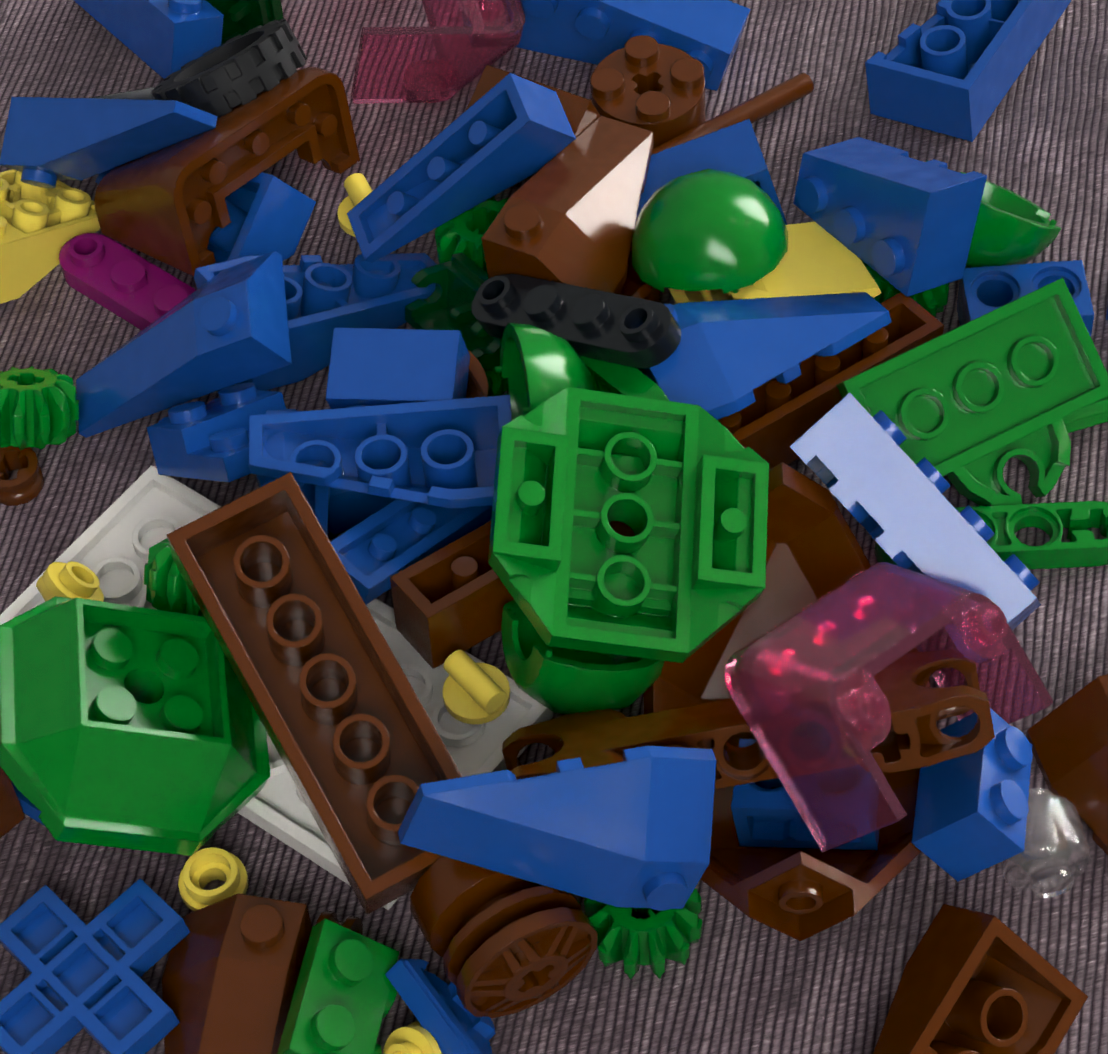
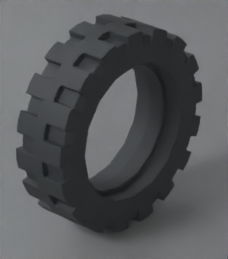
M285 18L279 21L274 20L264 26H257L244 35H238L226 41L225 44L218 48L214 47L205 52L200 58L188 62L181 67V70L170 74L163 79V82L157 84L153 88L154 90L151 91V94L155 100H177L216 115L219 118L232 112L233 108L241 104L245 105L256 99L260 93L271 90L280 84V80L289 78L297 71L296 69L306 63L307 56Z

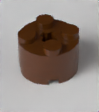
M639 35L630 38L625 43L624 48L618 49L606 56L591 75V101L600 116L654 132L653 148L705 122V77L703 64L678 48L658 44L653 37Z

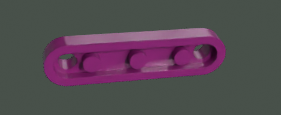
M86 233L78 235L66 242L59 253V262L63 276L70 287L140 330L145 329L196 291V289L102 234Z

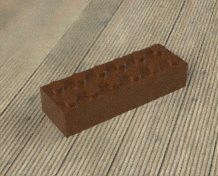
M289 472L167 534V539L178 570L366 915L414 890L419 878L442 857L438 854L400 844L397 832L420 784L460 778L462 775L292 473Z

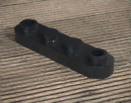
M503 274L486 280L478 289L471 306L473 316L485 332L492 337L502 339L503 331L508 323L528 324L567 340L579 356L639 369L650 368L665 361L674 353L681 340L679 324L669 309L660 302L518 274Z

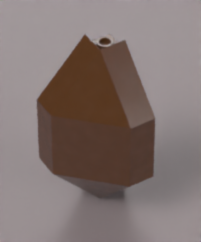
M783 462L769 470L766 583L764 591L756 601L683 663L665 661L659 678L644 693V714L763 693L758 686L762 671L767 668H774L775 656L782 648L797 655L800 644L807 639L811 641L817 654H824L826 648L836 642L839 648L837 660L841 663L859 658L861 663L873 658L919 652L828 489ZM930 677L926 683V688H930ZM740 732L732 735L726 742L729 745L739 747L740 739H759V737L749 732ZM669 745V746H666V747H683V746H680V745ZM920 768L899 772H882L884 784L878 850L739 846L731 810L734 786L715 789L710 864L702 875L701 880L748 917L799 941L855 916L922 852L912 844ZM781 786L771 787L769 789H776ZM841 788L836 791H844L850 788Z

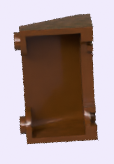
M307 67L297 70L289 78L280 80V84L271 90L257 95L256 99L245 105L241 104L233 108L232 112L222 117H217L216 128L117 166L102 178L94 197L95 211L102 234L191 276H194L195 268L215 263L214 253L208 250L207 246L215 226L224 228L231 223L225 197L295 149H297L300 159L312 164H316L321 160L324 168L338 174L343 173L360 161L345 87L341 78L319 67Z

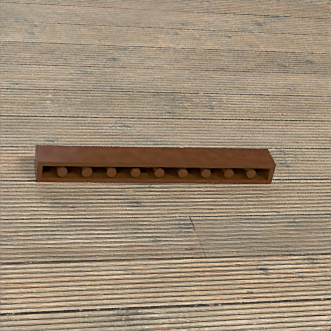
M900 292L880 303L890 313L892 321L890 324L837 355L827 357L813 355L800 364L801 376L787 384L777 382L776 378L769 380L753 390L756 402L739 412L718 419V421L729 430L744 448L750 447L769 463V470L781 462L788 465L800 458L790 446L842 400L836 386L837 384L942 335L944 324L910 296L906 297ZM491 521L390 577L396 629L432 669L442 665L454 651L460 649L466 651L501 631L503 607L506 603L514 600L488 563ZM609 521V525L616 533L626 537L635 536L633 530L627 524L620 521Z

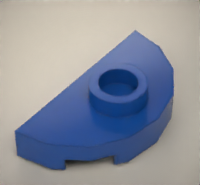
M399 959L385 974L420 1022V1027L429 1031L435 1038L442 1054H492L489 1040L496 1033L491 1018L475 1017L464 1008L456 993V985L450 982L447 984L433 973L425 971L429 962L422 959Z

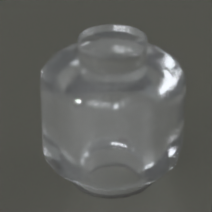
M1029 789V811L1027 815L1024 852L1000 862L999 865L1006 883L1017 890L1031 891L1035 896L1041 898L1059 896L1069 891L1074 886V880L1086 870L1091 860L1089 845L1077 808L1071 801L1063 796L1054 795L1047 789Z

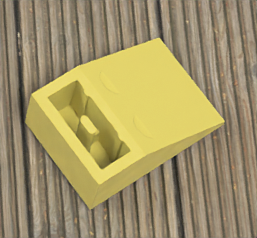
M14 169L0 172V304L20 298L59 265L60 250L70 239L81 234L96 233L101 229L94 201L91 200L88 193L71 188L60 180L56 181L55 188H44L26 184L21 181L22 172Z
M816 222L785 225L788 231V251L777 267L754 284L738 289L737 293L731 291L723 294L722 289L686 291L668 288L676 304L866 292L874 298L882 293L862 260Z

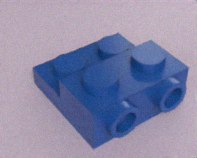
M251 382L221 389L218 392L219 398L211 400L207 405L203 401H195L175 406L168 410L169 416L162 418L154 425L146 427L158 474L220 482H231L251 474L249 468V416L266 414V410H297L286 409L282 392L256 390L255 383Z

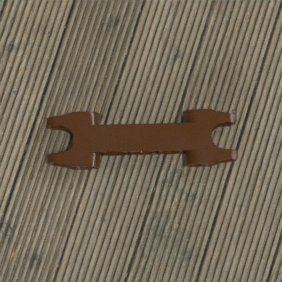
M946 649L900 653L869 659L858 663L849 671L845 678L632 717H625L622 713L612 709L568 714L519 728L503 742L502 753L507 770L514 773L518 780L557 772V761L581 757L584 768L623 762V750L642 746L666 747L669 745H680L685 748L713 749L717 760L715 789L863 762L869 768L879 772H899L922 768L976 753L985 747L995 735L987 694L980 691L974 657L962 651ZM942 668L956 669L965 676L964 685L926 688L930 675ZM971 709L978 715L974 729L960 737L945 735L936 725L938 720L961 715ZM810 719H819L828 723V726L822 732L815 735H804L796 731V728L801 723ZM740 732H749L759 737L754 744L747 747H735L726 742L732 735ZM531 743H543L555 751V755L526 765H521L517 757L520 750Z

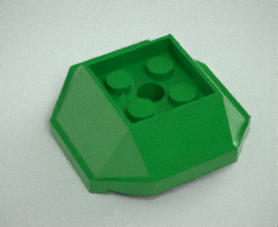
M567 387L538 405L525 416L520 415L501 428L497 439L488 563L547 646L683 663L756 601L765 589L769 463L750 447L744 448L724 425L699 405ZM609 521H620L627 524L633 530L635 536L626 537L616 533L609 525Z
M55 596L0 625V767L15 787L41 811L39 819L56 841L192 856L212 837L215 831L255 797L270 778L266 729L205 617L82 598L71 599Z

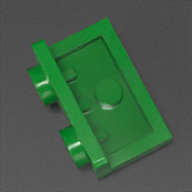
M326 918L313 926L277 1054H381V1045L376 1043L381 1022L390 1011L397 995L396 989L385 974L397 962L399 951Z

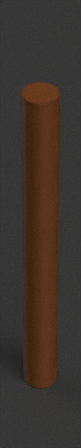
M800 73L653 148L651 155L750 119L752 124L812 93L814 89L813 81L808 74Z

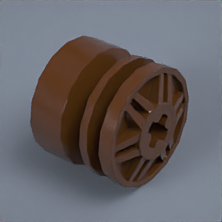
M440 857L419 878L410 896L411 914L430 947L439 956L443 957L444 972L448 979L456 985V993L464 1008L475 1017L497 1018L510 1015L544 1001L572 981L586 967L597 949L598 933L590 919L581 911V905L574 894L448 857Z

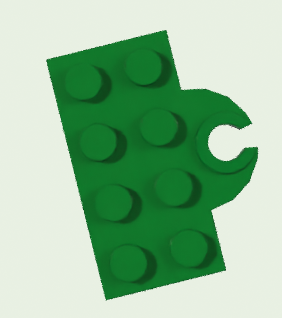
M1061 278L853 376L836 386L842 399L850 392L872 417L882 410L906 436L907 439L899 445L906 455L915 464L925 457L942 476L946 475L959 494L979 506L1015 505L1023 503L1021 495L1010 489L1004 481L1003 469L1006 462L1011 457L1021 460L1029 471V490L1036 498L1046 496L1054 488L1064 468L1070 466L1071 441L1062 418L1107 397L1108 373L1064 279Z

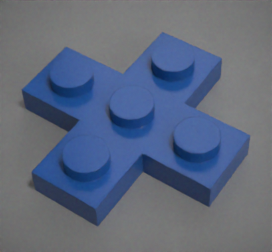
M139 878L86 925L45 884L0 924V944L30 974L0 1001V1049L5 1054H55L79 1031L84 1029L107 1054H146L173 1030L180 1021L173 1010L140 977L190 933L183 918Z

